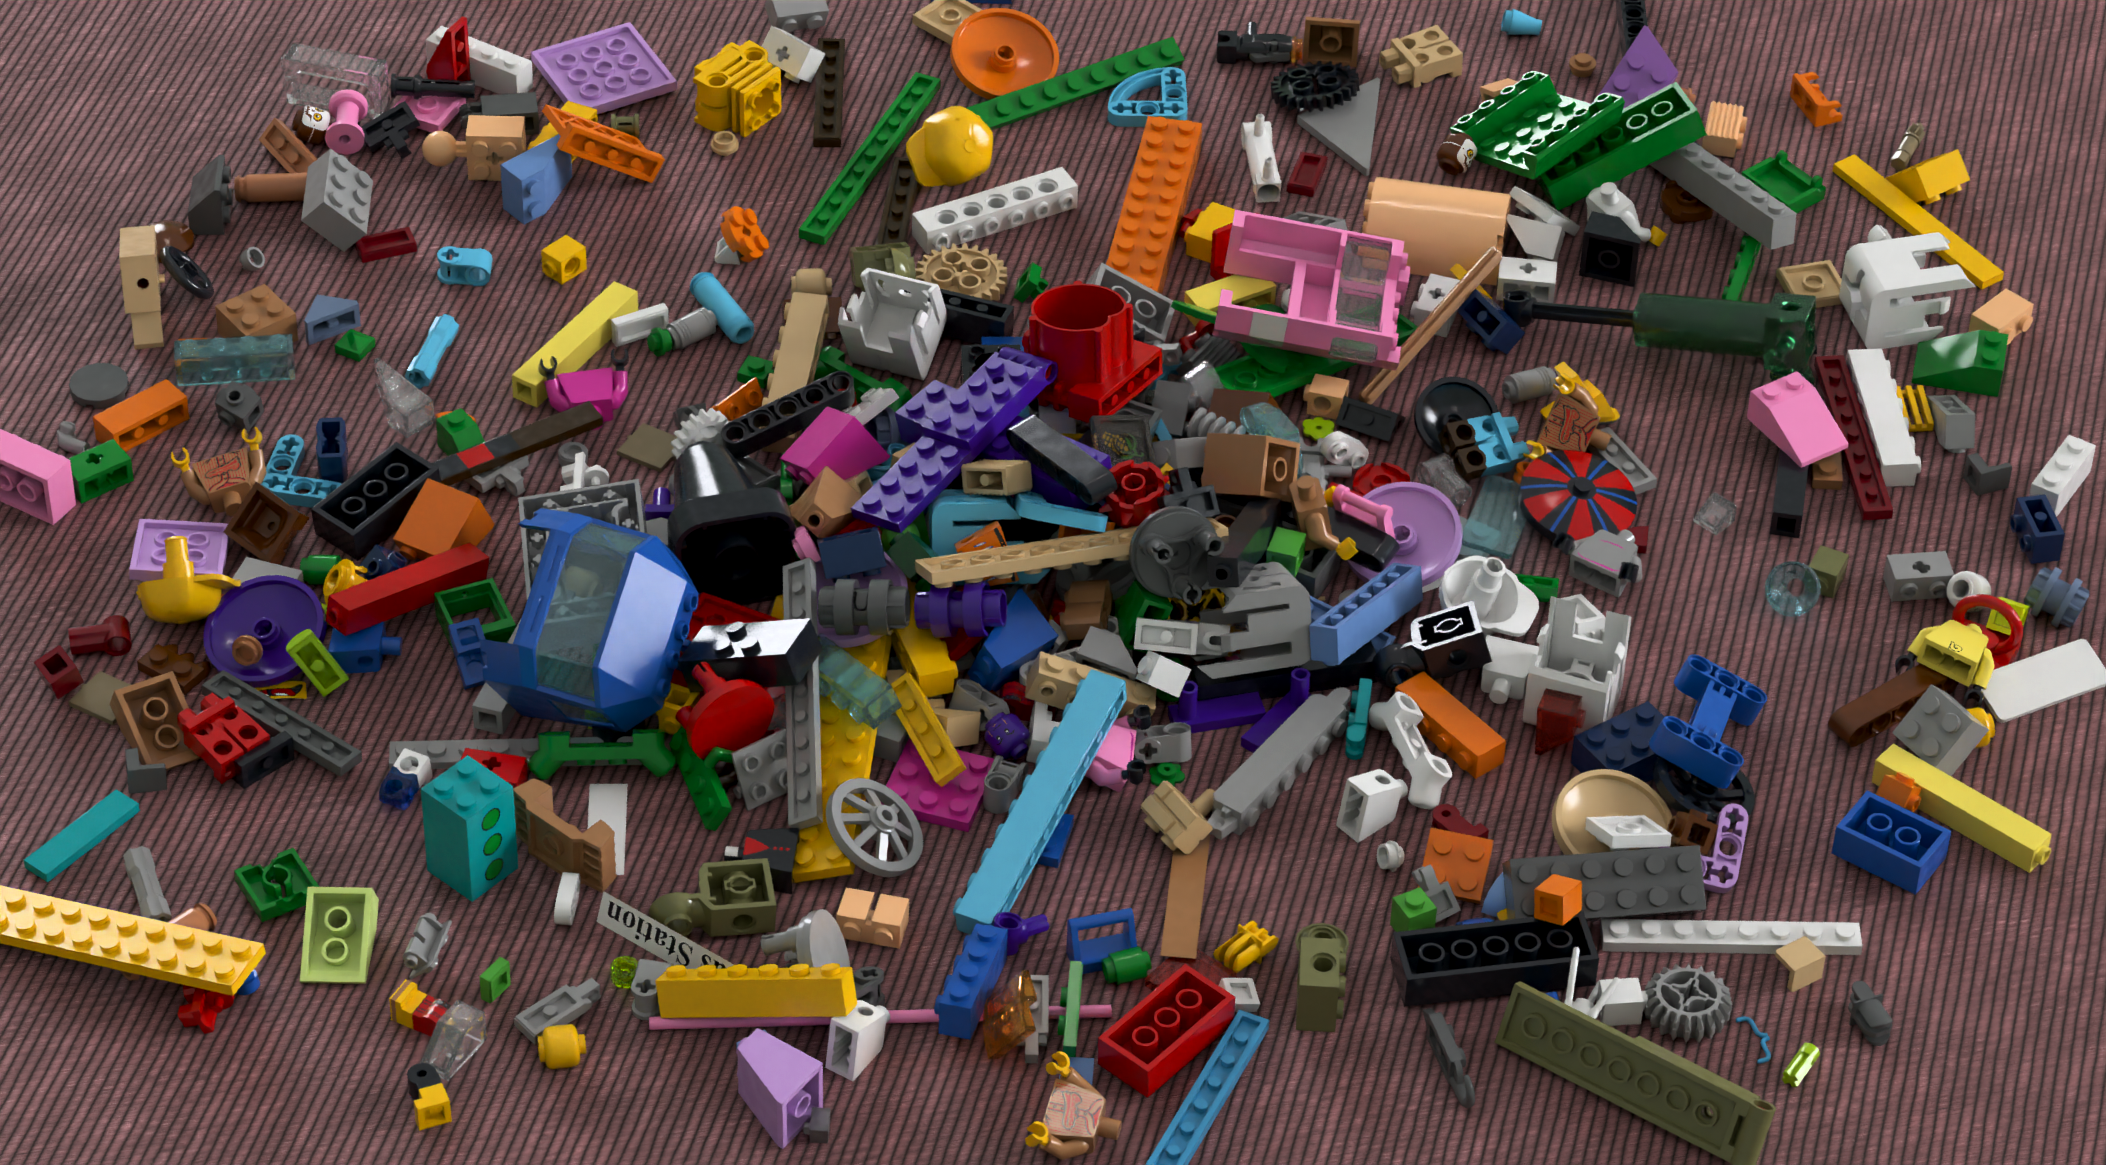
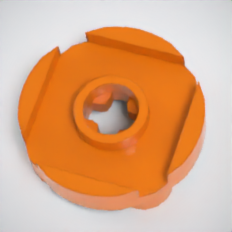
M734 206L722 213L721 217H724L725 221L720 224L721 232L733 253L739 251L743 255L740 259L744 262H752L761 257L764 251L769 248V242L757 225L758 219L755 212L750 208L744 210L741 207Z

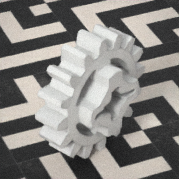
M710 408L706 413L704 409H700L698 416L695 417L691 413L689 415L690 420L680 423L682 429L674 432L677 439L671 441V445L674 447L672 453L676 456V459L689 445L695 442L707 441L723 446L721 432L724 425L729 421L719 410L716 412L713 408Z

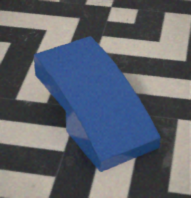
M479 618L448 625L464 689L484 685L482 667L487 665V655L480 648V639H485Z

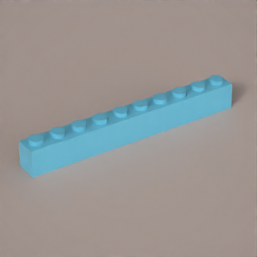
M1091 669L1086 679L1079 681L1076 688V696L1072 703H1067L1065 706L1062 721L1059 727L1055 726L1053 728L1046 750H1042L1039 753L1032 775L1028 774L1026 776L1020 797L1012 801L1006 822L998 826L992 847L986 848L978 872L972 873L964 897H959L955 903L953 915L956 917L957 930L971 935L976 923L993 926L994 918L997 914L1010 912L1127 700L1125 680Z

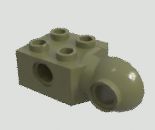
M906 242L849 247L852 282L856 287L861 288V291H865L860 275L866 268L916 279L914 257H911L910 246ZM879 279L878 283L883 288L884 281Z
M768 858L703 863L698 871V893L674 892L665 894L656 899L649 909V916L684 937L689 935L693 928L700 927L710 937L775 932L776 900Z
M1315 923L1303 927L1297 933L1295 940L1297 951L1299 952L1296 1030L1335 1032L1336 1019H1343L1344 1000L1338 999V997H1345L1346 977L1339 974L1340 972L1345 973L1346 953L1349 941L1347 935L1338 927L1326 923Z

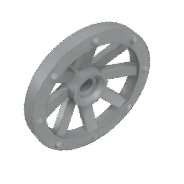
M855 778L843 782L828 798L826 821L830 834L839 849L855 865L874 875L896 877L906 873L917 863L923 850L922 831L911 808L893 790L870 779ZM853 794H864L869 803L863 801L862 799L856 797ZM844 801L863 813H841L842 802ZM861 824L863 832L853 840L844 825ZM898 835L907 840V852ZM870 838L877 841L876 857L869 855L860 848ZM888 840L899 861H887Z

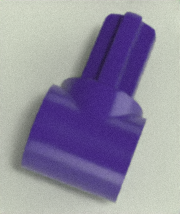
M1001 912L995 916L993 924L994 927L1008 929L1007 956L1016 954L1019 950V945L1025 944L1029 936L1049 929V923L1044 914L1022 919L1015 913Z

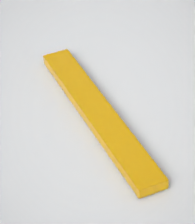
M1855 154L1833 164L1832 171L1913 236L1939 232L1950 241V243H1947L1950 249L1934 252L1950 265L1958 264L1967 279L1981 290L2003 280L2004 272Z

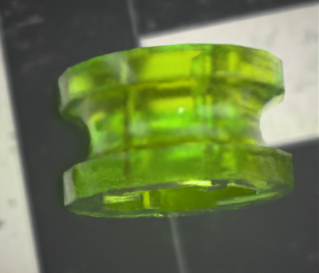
M621 956L614 959L610 967L612 983L619 988H631L638 960L631 956Z

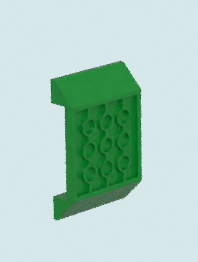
M1530 71L1524 74L1516 84L1503 88L1500 94L1492 100L1481 103L1479 109L1473 113L1460 117L1457 121L1458 123L1449 129L1452 134L1466 133L1473 139V143L1477 147L1476 161L1534 180L1619 122L1625 101L1621 96L1603 93L1598 95L1594 102L1590 104L1557 94L1548 74Z

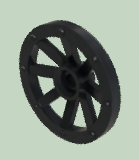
M1660 756L1654 764L1653 778L1655 785L1664 800L1677 812L1689 813L1690 809H1694L1707 814V821L1716 824L1719 814L1713 810L1721 812L1727 805L1720 801L1740 800V805L1746 809L1748 817L1753 811L1755 805L1754 791L1749 780L1741 770L1738 771L1731 782L1735 790L1718 791V787L1691 774L1690 778L1686 770ZM1668 763L1677 775L1678 779H1676L1668 773ZM1730 814L1728 816L1730 819L1729 829H1733L1738 821L1735 820L1734 814Z

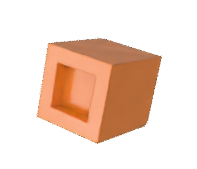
M1552 874L1534 889L1535 919L1563 926L1582 909V881Z

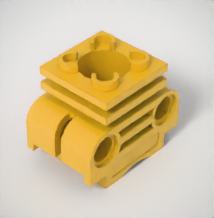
M750 40L741 46L730 42L716 56L704 60L694 67L695 77H693V82L697 84L695 110L698 112V115L694 117V122L717 132L724 131L732 126L733 132L737 133L740 131V136L745 138L781 113V68L777 66L773 68V64L768 62L767 50Z

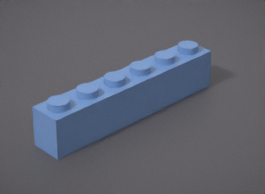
M1401 563L1391 564L1309 625L1311 660L1321 661L1327 666L1341 664L1343 660L1354 654L1359 648L1370 642L1372 638L1383 632L1384 629L1423 601L1421 566Z

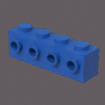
M976 923L971 935H966L963 942L962 955H957L955 958L953 974H948L946 977L944 993L936 998L934 1013L939 1015V1034L971 1040L1007 961L1008 929Z

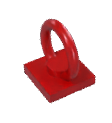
M1975 594L1960 600L1953 610L1952 620L1965 626L1976 624L1980 627L1982 634L1989 638L1986 648L1992 653L1994 669L2011 664L2020 649L2023 637V625L2017 612L2005 601L1991 595ZM1977 606L1991 608L2006 618L2011 628V634L2007 635L1986 628L1985 625L1964 619L1965 613L1970 608Z

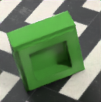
M499 957L479 976L482 1000L488 1003L493 1002L511 985L509 961Z

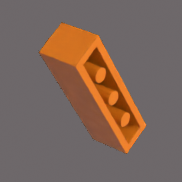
M1424 671L1395 687V692L1400 691L1407 694L1419 706L1424 716L1417 725L1420 734L1425 735L1441 752L1446 753L1461 769L1466 770L1475 779L1504 763L1506 740Z

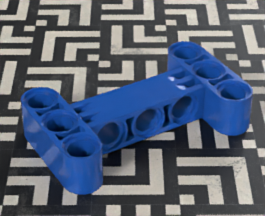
M1692 654L1687 657L1674 679V684L1678 690L1697 700L1690 721L1687 724L1674 716H1665L1649 740V747L1654 753L1715 787L1725 789L1730 786L1744 763V759L1738 751L1720 742L1728 718L1741 725H1752L1767 702V696L1763 690L1702 656Z

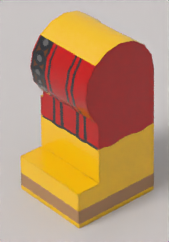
M407 979L389 998L392 1021L433 1038H440L457 1019L455 1009L448 1002L441 999L435 1000L434 997L419 991L417 984Z

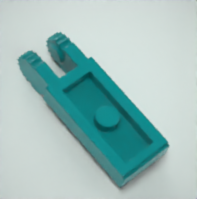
M1360 678L1359 690H1352L1351 709H1356V712H1349L1345 756L1353 760L1360 759L1364 755L1368 714L1371 703V679Z

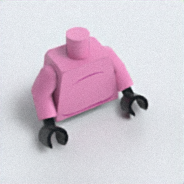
M1148 705L1135 707L1133 710L1134 717L1129 718L1127 715L1114 721L1085 774L1086 777L1090 778L1098 786H1107L1120 792L1128 779L1130 783L1135 785L1143 781V774L1146 773L1145 762L1140 759L1133 760L1137 730L1133 729V726L1141 730H1146L1151 726V713Z

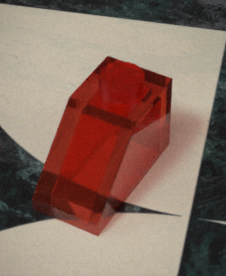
M1548 688L1545 689L1537 708L1535 754L1542 755L1572 740L1576 729L1583 727L1586 710L1581 709L1582 696Z

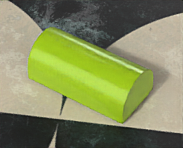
M311 629L300 632L287 644L286 650L323 697L349 680L348 675Z

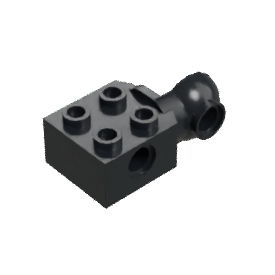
M1474 601L1414 619L1410 625L1412 641L1405 644H1392L1380 649L1373 657L1371 672L1378 683L1384 687L1395 689L1399 684L1423 671L1433 680L1449 678L1455 673L1468 669H1477L1484 664L1492 662ZM1396 668H1402L1398 671H1393Z

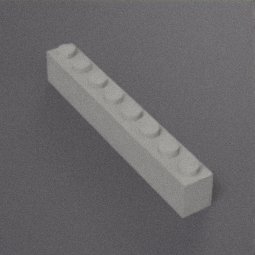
M1690 143L1672 152L1670 155L1649 164L1669 179L1675 180L1683 189L1770 250L1794 244L1797 213L1696 143Z

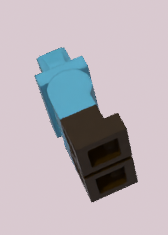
M1497 412L1492 413L1491 416L1487 415L1446 423L1438 435V439L1447 460L1451 459L1449 465L1458 486L1468 484L1472 479L1486 475L1509 472L1516 463L1526 459L1523 453L1529 455L1530 452L1526 442L1513 443L1510 437L1516 435L1519 431V425L1514 416L1502 417L1501 413Z

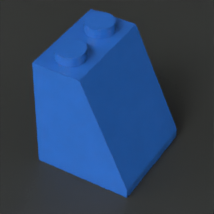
M1022 588L1016 591L1007 606L1006 625L993 628L967 673L970 676V680L979 683L987 691L993 690L996 692L1005 683L1018 679L1020 667L1031 660H1035L1040 651L1049 653L1058 638V634Z

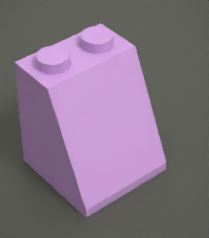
M757 1028L748 1038L745 1037L740 1041L736 1050L738 1055V1093L776 1145L784 1149L803 1129L804 1123L810 1122L812 1107L823 1108V1063Z

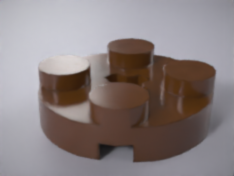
M1675 180L1668 182L1665 189L1661 190L1660 208L1666 215L1670 216L1672 222L1683 224L1685 222H1697L1712 218L1714 210L1679 186Z

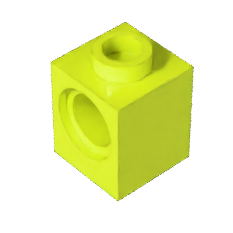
M1998 597L2017 612L2024 627L2030 606L2004 597ZM1991 609L1986 628L2010 635L2011 628L2006 618L1999 612Z

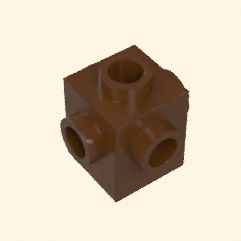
M1690 809L1689 813L1678 811L1677 815L1673 816L1670 820L1667 831L1672 834L1671 843L1676 844V847L1700 845L1701 854L1707 855L1715 841L1719 825L1707 821V814Z

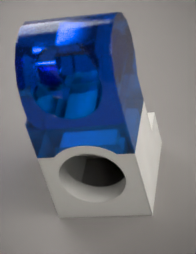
M404 748L381 784L379 790L380 802L406 810L421 786L427 785L433 777L429 757ZM411 760L416 761L419 764L418 767L412 766Z

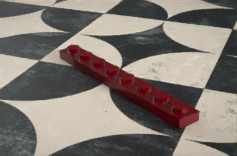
M1844 355L1815 357L1814 367L1827 408L1849 443L1848 448L1841 450L1862 520L1892 519L1893 507Z

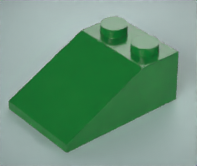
M1976 330L1918 342L1911 383L1998 397L2009 334Z

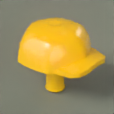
M951 106L929 116L924 121L922 128L916 131L906 143V153L917 182L921 186L927 187L940 185L951 187L980 176L988 170L991 164L993 132L979 115L962 106Z
M172 536L164 540L166 563L162 564L163 579L140 583L137 585L138 591L136 593L148 618L163 623L185 624L207 618L219 605L222 589L241 586V580L214 573L194 576L193 561H189L188 539L184 536Z

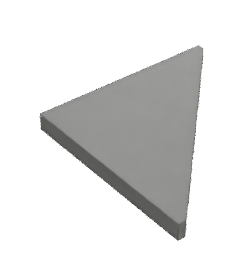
M1378 77L1360 85V91H1357V96L1351 97L1352 101H1343L1344 105L1342 106L1335 104L1334 109L1324 107L1323 111H1319L1317 108L1312 112L1306 111L1297 117V124L1365 176H1368L1370 171L1380 89V79Z

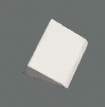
M723 237L717 242L715 262L740 265L742 254L739 251L733 253Z

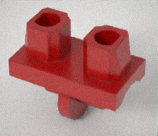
M184 985V997L188 1003L192 1004L179 1006L178 1018L184 1027L199 1025L204 1034L214 1031L217 1013L222 1012V1009L230 1008L233 1005L235 995L231 996Z

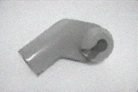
M63 421L60 423V430H57V440L60 448L76 455L89 450V443L76 438L74 433L76 425L72 422Z

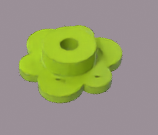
M1315 417L1314 420L1306 419L1302 424L1304 428L1303 434L1311 437L1314 441H1317L1319 438L1324 439L1327 435L1334 432L1335 424L1333 421L1324 420L1322 417Z

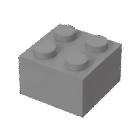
M1931 684L1892 733L1923 761L1952 776L1989 729L1947 692Z

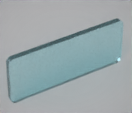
M1496 475L1487 476L1463 530V546L1505 559L1512 557L1527 522L1518 500L1520 484Z

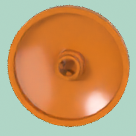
M990 8L970 15L958 26L951 43L950 59L960 81L975 94L990 100L1054 78L1059 66V51L1056 41L1049 30L1035 18L1013 9Z

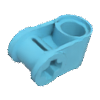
M446 246L438 251L437 260L440 263V268L438 269L437 277L440 282L448 285L463 284L483 286L489 282L493 261L489 251L481 248L469 249Z

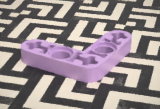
M1734 803L1726 805L1717 817L1716 824L1719 826L1711 848L1710 857L1701 855L1703 877L1707 867L1710 868L1707 873L1710 875L1706 880L1703 879L1704 890L1715 893L1729 892L1738 879L1748 825V813L1741 805ZM1734 814L1735 820L1738 822L1732 832H1727L1730 826L1728 816ZM1728 841L1732 843L1735 847V854L1731 856L1723 854L1719 848L1720 842ZM1720 871L1725 873L1724 876L1727 879L1725 883L1719 882L1720 878L1716 876Z

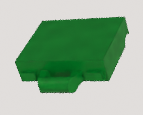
M1780 150L1776 158L1769 157L1742 171L1741 175L1751 180L1752 183L1762 190L1776 194L1775 199L1784 203L1796 213L1825 198L1826 187L1822 185L1823 178L1819 175H1815L1812 178L1787 160L1788 154L1784 150Z

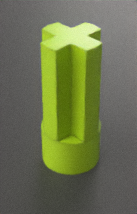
M1804 1043L1782 1073L1784 1075L1782 1081L1785 1084L1790 1083L1792 1087H1797L1820 1056L1819 1049L1811 1043Z

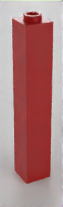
M469 542L331 594L328 598L325 621L344 636L423 607L435 602L434 593L486 580L490 557Z

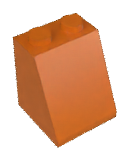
M427 478L393 540L400 549L399 553L407 559L415 560L418 558L424 560L469 542L476 547L492 530L495 524L479 498Z

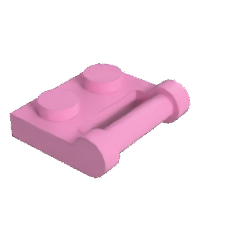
M1342 484L1336 487L1332 496L1335 510L1379 529L1395 539L1391 520L1393 515L1392 507L1386 504H1376L1350 492L1349 487Z

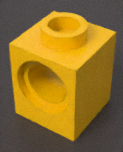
M564 235L541 250L542 272L562 285L587 269L586 247L568 235Z

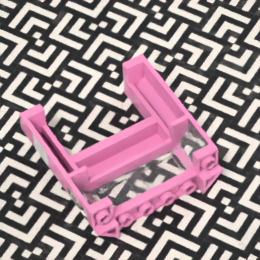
M1235 210L1223 272L1291 285L1287 313L1282 314L1231 304L1233 291L1222 289L1213 337L1396 370L1399 365L1401 347L1397 346L1399 334L1396 333L1399 305L1404 306L1410 275V266H1406L1408 253L1403 252L1404 241Z

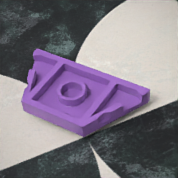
M1643 26L1599 93V95L1611 93L1623 97L1625 101L1623 109L1672 84L1678 76L1677 69L1647 26Z

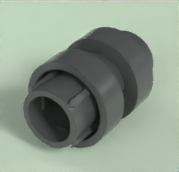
M837 579L835 586H824L819 591V623L823 628H835L837 635H857L860 626H868L871 635L890 636L893 629H904L909 625V590L905 586H894L891 579H871L869 588H860L858 579Z

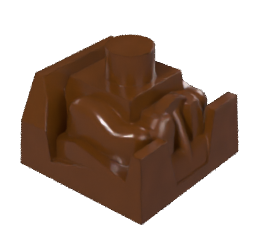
M255 482L223 533L262 561L279 565L286 555L283 550L288 548L289 543L298 533L297 531L303 529L309 517L279 498L262 484Z

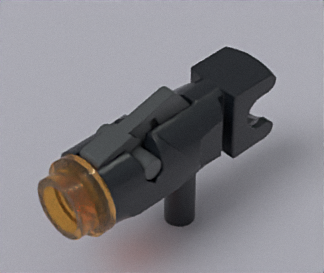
M1249 22L1246 34L1237 36V31H1218V63L1236 64V59H1240L1241 61H1254L1255 63L1291 64L1295 63V60H1302L1303 39L1296 38V36L1257 34L1258 25L1255 22Z

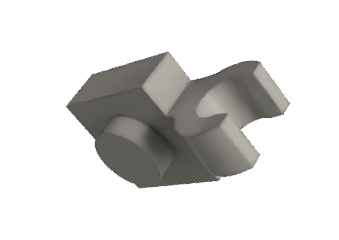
M1431 864L1412 871L1415 882L1437 907L1436 923L1461 911L1448 881L1439 884Z

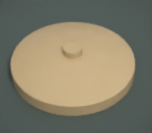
M1596 769L1575 776L1561 790L1552 810V829L1564 855L1613 852L1609 849V846L1596 840L1594 835L1585 830L1586 817L1645 815L1667 831L1668 824L1673 816L1660 795L1642 780L1617 770ZM1671 843L1670 847H1675L1676 844ZM1629 848V850H1640L1639 848Z

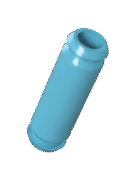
M700 272L696 274L690 282V292L702 307L711 310L715 314L718 321L717 325L733 343L742 344L749 341L754 334V323L712 273Z

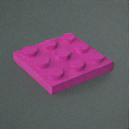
M911 738L908 739L886 786L897 793L908 804L917 820L969 832L983 802L984 779L991 769L994 758L956 749L967 769L941 787L935 782Z

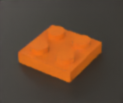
M1431 828L1422 866L1425 867L1431 864L1439 884L1448 881L1457 900L1481 904L1494 840Z

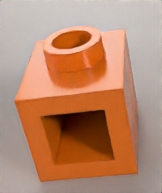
M1897 772L1896 775H1884L1876 795L1915 813L1921 802L1919 794L1922 788L1913 784L1914 778Z

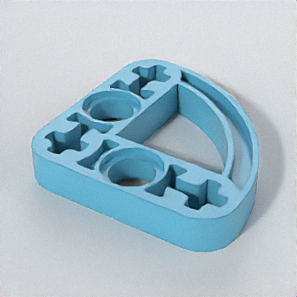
M1176 67L1155 68L1139 72L1122 81L1113 90L1108 101L1109 123L1120 127H1145L1148 116L1182 121L1187 120L1188 107L1184 71ZM1160 86L1161 101L1127 100L1141 90ZM1168 96H1179V98H1170ZM1149 112V113H1153V114H1152V115H1144V114H1142V113Z

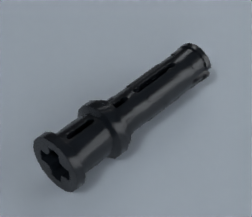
M392 73L391 98H396V96H413L414 99H419L422 96L474 99L475 81L424 79L420 74H415L414 77H404Z

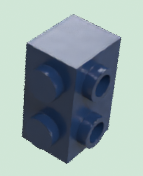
M1476 289L1457 310L1467 321L1465 325L1476 335L1480 334L1483 337L1481 342L1493 352L1498 349L1508 354L1525 334L1494 300Z
M2046 495L2018 497L2014 514L2010 516V527L2012 532H2016L2019 538L2021 551L2026 553L2031 564L2059 561L2065 533Z

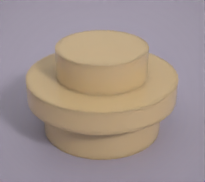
M730 131L717 132L711 140L712 151L721 156H728L736 152L739 147L738 140Z

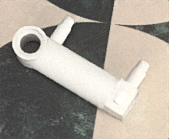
M1257 114L1254 122H1243L1241 125L1242 148L1246 150L1256 203L1280 202L1281 180L1272 145L1271 122L1264 121L1265 116L1263 114Z

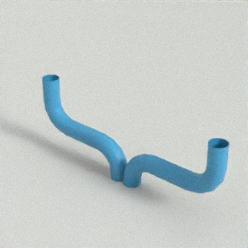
M1746 1016L1736 1018L1737 1023L1748 1022L1754 1033L1762 1038L1760 1043L1766 1057L1757 1059V1063L1768 1062L1771 1058L1770 1051L1766 1045V1041L1770 1040L1768 1034L1761 1033L1751 1018Z

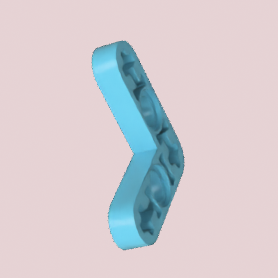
M285 435L278 440L267 464V473L262 485L290 505L312 508L342 484L335 481L296 476L305 456L304 441L298 435ZM279 466L290 467L286 470H276V468ZM302 489L310 490V492L306 494L296 493L298 490Z
M1031 491L1015 494L1012 504L1017 514L1021 517L1085 530L1105 532L1108 520L1107 515L1098 512L1047 503L1041 494Z

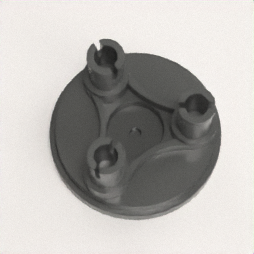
M1183 506L1162 508L1145 518L1136 529L1129 548L1130 567L1137 581L1151 593L1166 598L1183 599L1190 605H1192L1191 601L1196 604L1202 597L1200 588L1208 581L1207 556L1221 554L1224 550V541H1221V538L1217 536L1210 521L1198 511Z

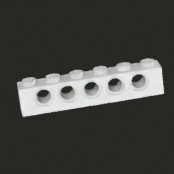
M1063 167L1056 168L912 213V236L926 254H931L932 249L940 251L942 245L950 248L953 243L959 245L1077 208L1078 185Z

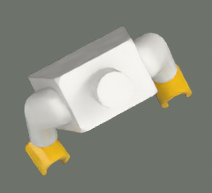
M1606 182L1601 187L1594 188L1586 197L1587 221L1592 211L1620 217L1642 242L1650 241L1656 246H1660L1668 235L1654 225L1651 230L1640 227L1633 202L1620 192L1613 182Z

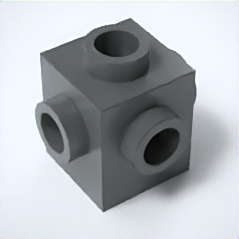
M231 381L227 388H222L215 399V406L220 421L229 427L234 425L241 430L245 428L247 433L264 413L261 397L245 384L241 386Z

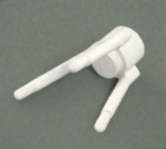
M1574 947L1564 1004L1596 1019L1599 1011L1619 984L1620 979L1618 977L1613 979L1595 1006L1594 1002L1597 998L1599 981H1597L1588 999L1576 998L1575 1002L1572 1001L1580 952L1579 947Z

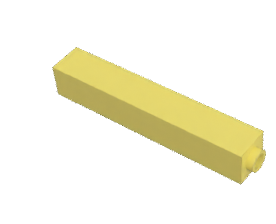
M612 282L512 374L513 397L536 408L548 398L544 383L547 379L538 371L540 360H543L544 367L550 369L552 368L550 363L551 356L556 358L555 379L557 374L576 372L612 338L611 319L638 311V291L618 282Z
M1892 744L1875 760L1872 783L1880 786L1884 775H1896L1897 772L1904 773L1915 779L1914 785L1922 788L1919 794L1921 797L1919 810L2029 873L2038 864L2043 865L2048 860L2051 854L2049 844L2052 835L2048 831L1895 744Z

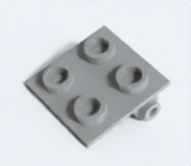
M782 729L731 753L739 781L737 786L733 788V792L737 799H744L747 811L788 793L786 729Z

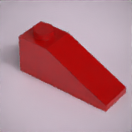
M462 16L446 30L427 64L426 73L428 79L471 81L466 17Z

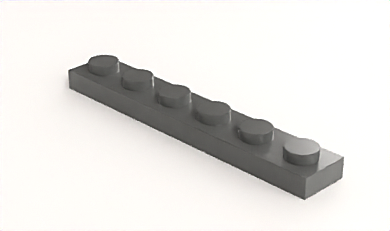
M222 670L202 684V695L206 697L214 693L222 700L230 696L235 701V705L246 712L268 734L274 737L285 730L293 737L294 750L340 777L362 761V751L225 670Z

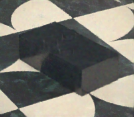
M395 442L311 508L315 534L359 561L376 544L379 545L399 529L427 478L441 483L439 468L398 442Z
M810 618L752 623L738 621L725 625L703 626L677 662L690 692H704V688L692 676L693 668L697 664L705 672L701 662L709 663L718 677H722L726 681L747 679L762 685L764 688L794 686L801 682L823 649Z

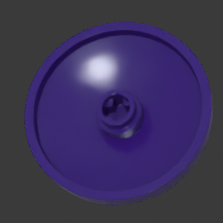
M266 575L252 578L224 594L216 610L209 614L204 628V648L210 662L218 673L225 670L253 688L277 685L302 672V669L287 652V644L293 637L306 629H311L323 644L327 630L326 615L316 594L303 582L281 575ZM249 635L261 643L263 655L257 663L245 666L239 664L234 659L232 645L239 636Z

